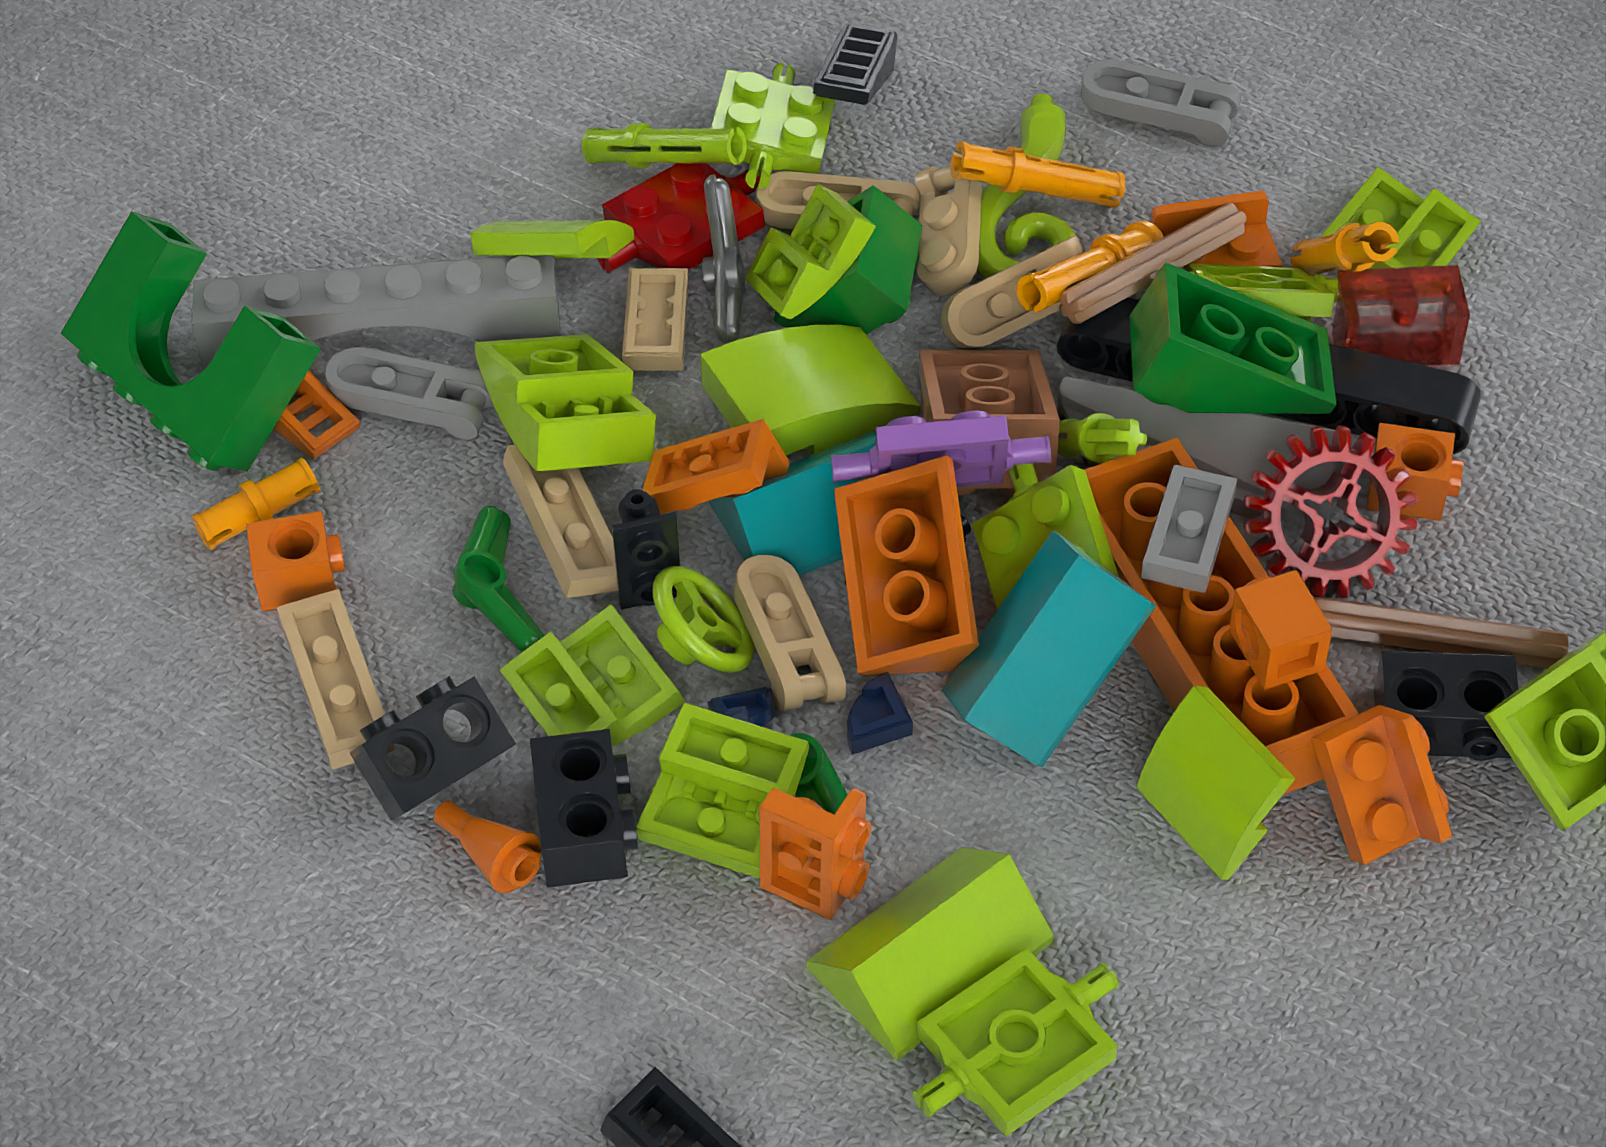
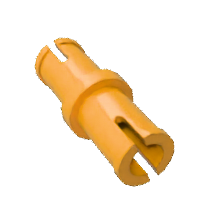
M300 457L294 463L256 483L251 479L246 480L238 485L239 492L200 513L192 514L191 519L202 541L212 551L219 544L246 531V523L273 519L275 514L313 494L320 493L321 489L310 466L303 457Z

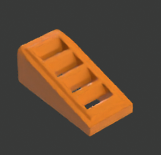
M308 370L295 392L300 398L285 408L273 430L314 461L360 428V421ZM310 406L317 410L301 422L295 418V416ZM327 418L335 424L316 438L309 432Z

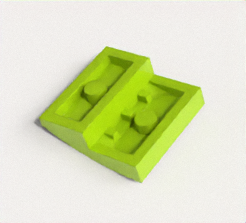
M1377 167L1320 237L1335 234L1340 227L1351 223H1359V227L1360 225H1370L1375 222H1385L1391 225L1397 232L1399 243L1389 244L1387 248L1398 249L1396 254L1385 262H1375L1366 270L1351 273L1385 289L1421 299L1476 230L1481 221L1436 188H1433L1427 197L1423 199L1380 167Z
M817 184L791 236L771 227L744 279L781 316L791 320L820 299L843 276L866 245L876 226L838 193Z
M614 220L496 221L480 226L470 232L474 255H553L554 258H611L635 239L633 227Z
M612 604L561 642L550 631L499 669L547 736L610 729L613 747L647 729L686 702Z
M1193 686L1156 740L1142 769L1136 788L1221 880H1229L1267 833L1268 829L1261 821L1296 778L1208 687Z
M684 703L659 756L661 773L637 823L638 839L760 879L759 807L772 788L795 797L808 754L809 742Z

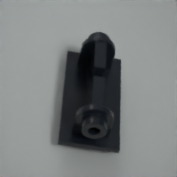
M634 489L629 491L619 503L618 509L621 524L611 526L621 610L640 605H655L652 592L655 577L661 570L667 567L680 566L676 513L671 512L660 515L655 499L644 490ZM673 586V587H672V595H673V598H676V597H677V590H676V588Z

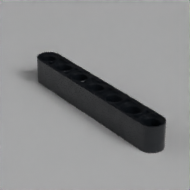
M1128 297L1081 324H1074L1067 317L1056 345L1058 354L1063 361L1080 370L1133 382L1130 314L1140 300ZM1329 344L1337 404L1330 414H1270L1334 430L1338 426H1345L1350 429L1351 434L1360 436L1362 433H1368L1375 437V439L1377 438L1379 423L1455 433L1453 454L1464 450L1469 443L1481 393L1474 381L1458 373Z

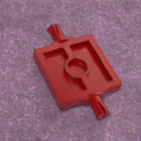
M676 163L603 203L602 208L604 220L619 221L633 227L635 239L611 258H597L599 265L609 274L633 259H640L655 265L657 268H688L689 270L702 263L703 257L713 256L704 191L705 180L710 175L715 174L716 178H721L728 183L739 242L765 227L763 209L747 197L756 191L760 176L757 175L753 189L746 182L748 169L731 178L719 174L707 163Z

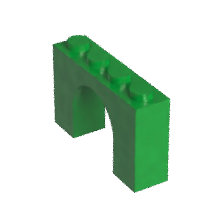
M131 211L61 334L79 349L77 358L82 363L95 371L107 374L115 381L113 389L117 394L134 404L144 406L152 413L149 420L157 429L172 437L180 438L189 446L188 456L196 463L212 471H219L223 466L248 472L321 348L283 316L244 306L209 365L197 377L182 384L176 377L170 364L167 349L168 330L174 310L207 253L171 223Z

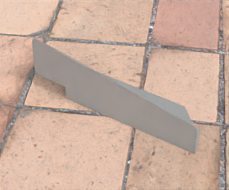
M1068 376L1062 379L1059 386L1057 413L1060 420L1070 418L1084 420L1094 413H1106L1115 419L1133 418L1139 422V432L1147 434L1146 445L1138 446L1136 451L1178 438L1198 470L1237 478L1236 492L1230 513L1246 518L1261 516L1262 510H1254L1244 505V496L1246 494L1263 496L1266 489L1251 479L1252 472L1259 470L1271 477L1277 469L1276 466L1267 460L1265 454L1270 449H1273L1281 454L1285 460L1291 457L1293 454L1286 443V437L1291 434L1297 435L1304 443L1306 449L1311 448L1310 429L1315 427L1311 425L1251 413H1187L1167 404H1155L1132 389ZM1323 428L1327 435L1328 445H1331L1335 430ZM1082 457L1085 464L1088 467H1093L1102 464L1094 463L1092 461L1087 460L1085 457ZM1332 461L1313 466L1300 474L1293 483L1309 489L1319 488L1326 484L1333 471L1340 472L1344 462ZM1332 497V505L1327 501H1323L1319 505L1309 499H1305L1304 502L1317 510V514L1324 519L1323 526H1325L1338 497ZM1283 500L1282 508L1304 518V514L1300 509Z

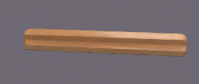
M1224 204L1065 290L1061 294L1062 304L1059 306L1060 312L1063 316H1068L1072 323L1081 324L1150 286L1156 277L1157 271L1162 268L1165 262L1183 268L1241 236L1245 232L1246 214L1244 211H1238L1234 204Z
M1325 597L1314 598L1331 626V637L1437 653L1515 655L1516 664L1540 668H1549L1568 654V635L1561 631Z

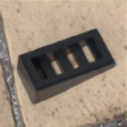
M852 22L845 24L839 32L814 82L813 94H816L818 97L856 104H868L894 71L897 33L892 29Z
M656 1067L606 1115L600 1132L616 1147H663L658 1141L674 1125L685 1133L671 1147H692L696 1142L703 1147H741ZM654 1108L663 1116L646 1131L638 1122Z

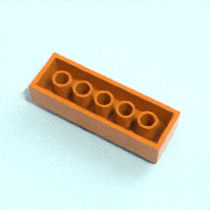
M1174 438L1136 451L1134 456L1119 457L1084 469L1119 578L1157 605L1131 642L1174 712L1193 686L1208 687L1296 778L1284 794L1324 780L1311 738L1359 715V713L1327 664L1323 671L1265 690L1263 689L1229 628L1235 589L1244 587L1254 579L1268 575L1231 518L1228 517L1206 593L1141 578L1143 560L1174 464L1198 470L1179 439Z

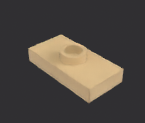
M629 268L622 362L631 370L683 371L689 288L688 268Z

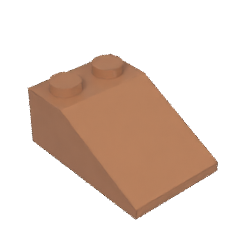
M919 350L922 415L926 422L952 420L953 416L966 411H985L990 414V417L1006 415L1008 436H1010L1011 440L1049 436L1051 463H1033L1038 483L1056 474L1059 416L1039 350ZM1008 470L1004 473L1002 484L957 488L958 495L973 493L977 488H1002L1008 493H1015Z

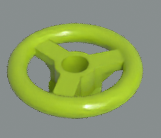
M670 566L661 570L654 579L652 592L656 609L662 620V623L657 627V636L666 652L676 661L685 665H692L698 660L704 665L724 673H737L746 669L753 660L755 647L740 611L732 599L713 581L695 570L683 566ZM673 586L677 590L676 604L672 595ZM703 599H705L718 612L722 619H720L717 616V614L713 611L712 608L705 604ZM730 645L735 648V652L733 654L725 653L712 646Z

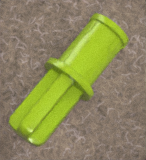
M1094 413L1084 420L1070 418L1059 422V434H1067V438L1058 439L1057 452L1065 458L1085 457L1094 463H1104L1115 457L1134 456L1138 446L1146 445L1147 434L1139 432V422L1133 418L1115 419L1106 413Z

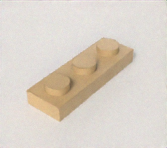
M508 445L503 465L565 597L572 598L618 591L613 538L579 468L536 471L524 458L516 445Z
M336 589L277 607L285 639L332 770L355 763L350 752L366 742L359 730L385 715L340 591ZM390 744L387 753L395 751L394 744Z

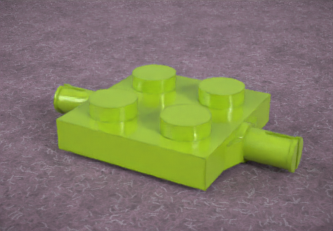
M784 63L775 65L772 70L771 80L755 72L741 73L729 69L726 70L711 129L739 127L743 130L747 142V150L743 162L750 164L746 174V182L753 189L757 175L760 176L757 190L768 187L772 170L819 174L835 99L816 96V94H813V87L793 86L796 72L790 64L787 66L785 76H782Z
M1190 263L1185 266V270L1309 322H1311V317H1332L1334 302L1356 304L1360 297V281L1357 278H1325L1324 275L1317 274L1313 276L1301 268Z
M1033 463L1013 465V468L1008 469L1015 491L1013 497L1006 504L972 524L997 610L1052 531L1059 533L1119 577L1086 471L1071 464L1039 483Z
M1026 948L917 1022V1037L941 1063L943 1072L921 1088L915 1089L912 1092L917 1107L920 1110L923 1108V1114L931 1118L934 1113L962 1095L967 1100L977 1104L1005 1137L1116 1060L1118 1045L1097 1024L1089 1007L1119 987L1115 973L1112 969L1108 972V965L1102 962L1071 984L1065 979L1049 972L1033 953Z

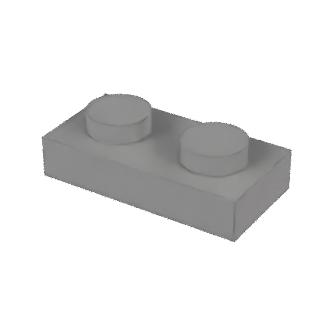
M1174 464L1143 560L1141 578L1206 593L1235 497L1237 478Z

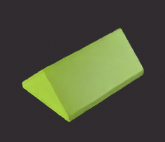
M961 847L806 961V968L898 1061L921 1043L917 1037V1022L1024 949L1028 948L1036 956L1053 943L1054 935L1010 854Z

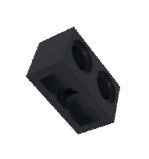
M1404 651L1381 652L1373 689L1374 705H1381L1413 715L1422 725L1428 736L1430 750L1427 756L1468 757L1478 761L1494 758H1511L1484 716L1519 689L1515 655Z
M448 676L416 696L422 707L421 709L400 720L395 710H392L359 730L366 742L351 751L350 755L391 821L516 745L475 676L457 687L451 677ZM447 710L458 711L468 719L471 726V734L467 742L455 741L445 732L443 717ZM390 744H401L411 750L416 761L415 771L412 776H400L391 770L387 763V750Z
M610 729L531 738L530 748L547 888L628 877L625 851L638 849L634 810H620L618 795L631 793L627 756L626 754L613 755ZM579 778H589L583 781H575ZM585 833H598L591 837H580V835Z

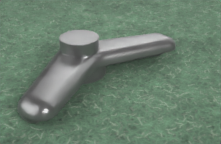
M714 174L710 175L704 182L713 256L703 257L702 268L707 292H715L714 331L718 339L722 343L727 344L736 341L740 336L742 294L745 293V273L738 245L730 188L725 180L716 178Z

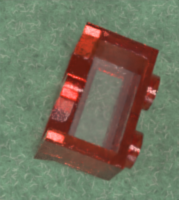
M1458 265L1366 269L1359 272H1351L1352 270L1337 271L1338 297L1332 326L1334 345L1424 366L1460 364L1470 312Z

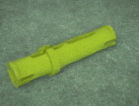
M631 123L626 129L588 128L582 138V153L589 164L627 163L631 168L643 169L648 168L652 163H728L730 165H737L742 163L747 150L745 134L739 127L728 129H652L647 123Z

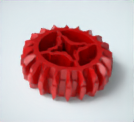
M1315 426L1310 429L1311 448L1306 449L1302 440L1297 435L1291 434L1286 437L1287 446L1293 454L1291 457L1285 460L1281 454L1273 449H1270L1265 454L1267 460L1277 467L1271 477L1259 470L1252 472L1251 479L1266 489L1263 496L1246 494L1243 503L1251 509L1262 510V515L1245 520L1243 526L1244 530L1248 533H1266L1265 536L1254 542L1251 550L1256 557H1264L1276 552L1265 567V570L1272 577L1281 575L1290 568L1289 572L1297 570L1304 583L1310 576L1309 588L1313 597H1324L1329 580H1332L1336 594L1340 598H1346L1350 596L1351 591L1349 578L1355 576L1357 582L1365 590H1370L1374 587V579L1368 571L1376 565L1379 570L1387 575H1391L1395 571L1393 563L1384 557L1390 548L1399 554L1405 555L1409 552L1410 545L1397 538L1396 534L1398 529L1407 531L1417 529L1418 521L1408 515L1400 514V509L1413 506L1418 502V498L1412 491H1395L1396 488L1405 484L1411 475L1404 467L1394 468L1385 472L1393 463L1396 453L1392 449L1384 447L1371 456L1375 445V437L1368 433H1362L1352 448H1350L1352 438L1350 429L1345 426H1338L1333 434L1332 444L1328 445L1324 429L1320 426ZM1332 461L1344 462L1340 472L1333 471L1326 484L1319 488L1309 489L1293 483L1300 474L1313 466ZM1363 470L1371 478L1377 491L1379 501L1377 523L1367 520L1357 510L1356 498L1361 488L1357 481ZM1332 497H1338L1336 506L1356 524L1351 525L1340 519L1336 524L1329 520V527H1323L1324 519L1317 514L1316 509L1304 502V500L1309 499L1319 505L1323 501H1327L1332 505ZM1283 500L1294 505L1304 514L1305 525L1300 536L1304 542L1298 554L1291 550L1282 532L1280 516ZM1353 536L1364 541L1366 540V543L1360 549L1345 558L1329 562L1317 561L1320 553L1327 554L1332 544L1341 537Z

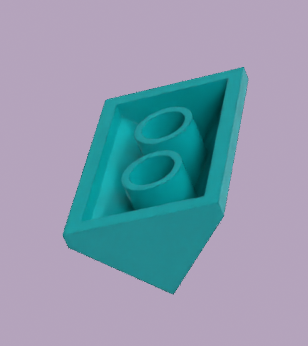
M876 431L789 464L786 474L763 480L762 486L756 487L746 494L739 496L728 495L710 500V506L744 561L756 555H772L790 563L800 576L843 559L834 489L868 478L833 482L831 455L869 452V449L876 445Z
M1052 531L978 637L979 646L959 664L941 691L965 721L1037 766L1043 767L1157 605L1059 533Z

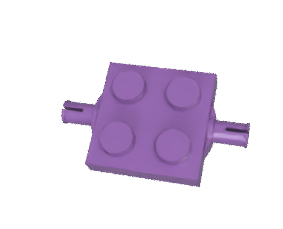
M966 411L953 416L952 420L926 422L924 418L916 416L901 417L890 421L887 426L876 427V445L869 449V452L831 455L833 482L872 478L947 455L953 458L957 488L1002 484L1004 473L1008 469L1013 468V465L1051 463L1050 440L1048 435H1045V437L1011 440L1010 436H1008L1006 415L990 417V414L985 411Z

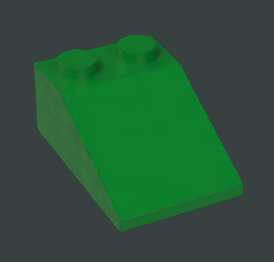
M1166 262L1130 314L1133 391L1142 394L1146 399L1155 404H1167L1187 413L1330 414L1337 405L1326 328Z

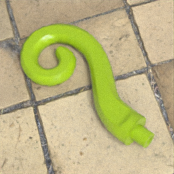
M1037 94L1032 97L1031 106L1022 112L1020 118V148H1023V153L1026 155L1058 161L1065 142V113L1059 106L1053 104V98L1050 95ZM989 183L983 189L981 194L979 264L977 271L984 279L1021 262L1013 260L1001 252L996 243V226L1003 214L1028 191L1018 190L1015 194L1005 193L999 190L1000 186ZM1029 212L1018 216L1010 222L1004 233V243L1011 254L1018 255L1025 250L1028 241L1032 239H1044L1053 246L1075 236V233L1066 221L1053 214Z

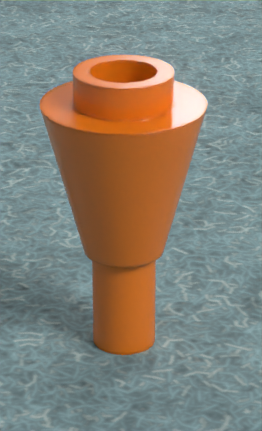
M445 801L436 809L434 813L435 823L460 840L465 851L497 892H512L528 884L537 874L541 862V842L537 835L480 817L475 818L452 801Z

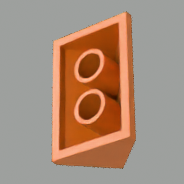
M946 455L835 488L834 494L858 674L869 676L881 675L887 672L889 675L951 672L979 646L953 458Z

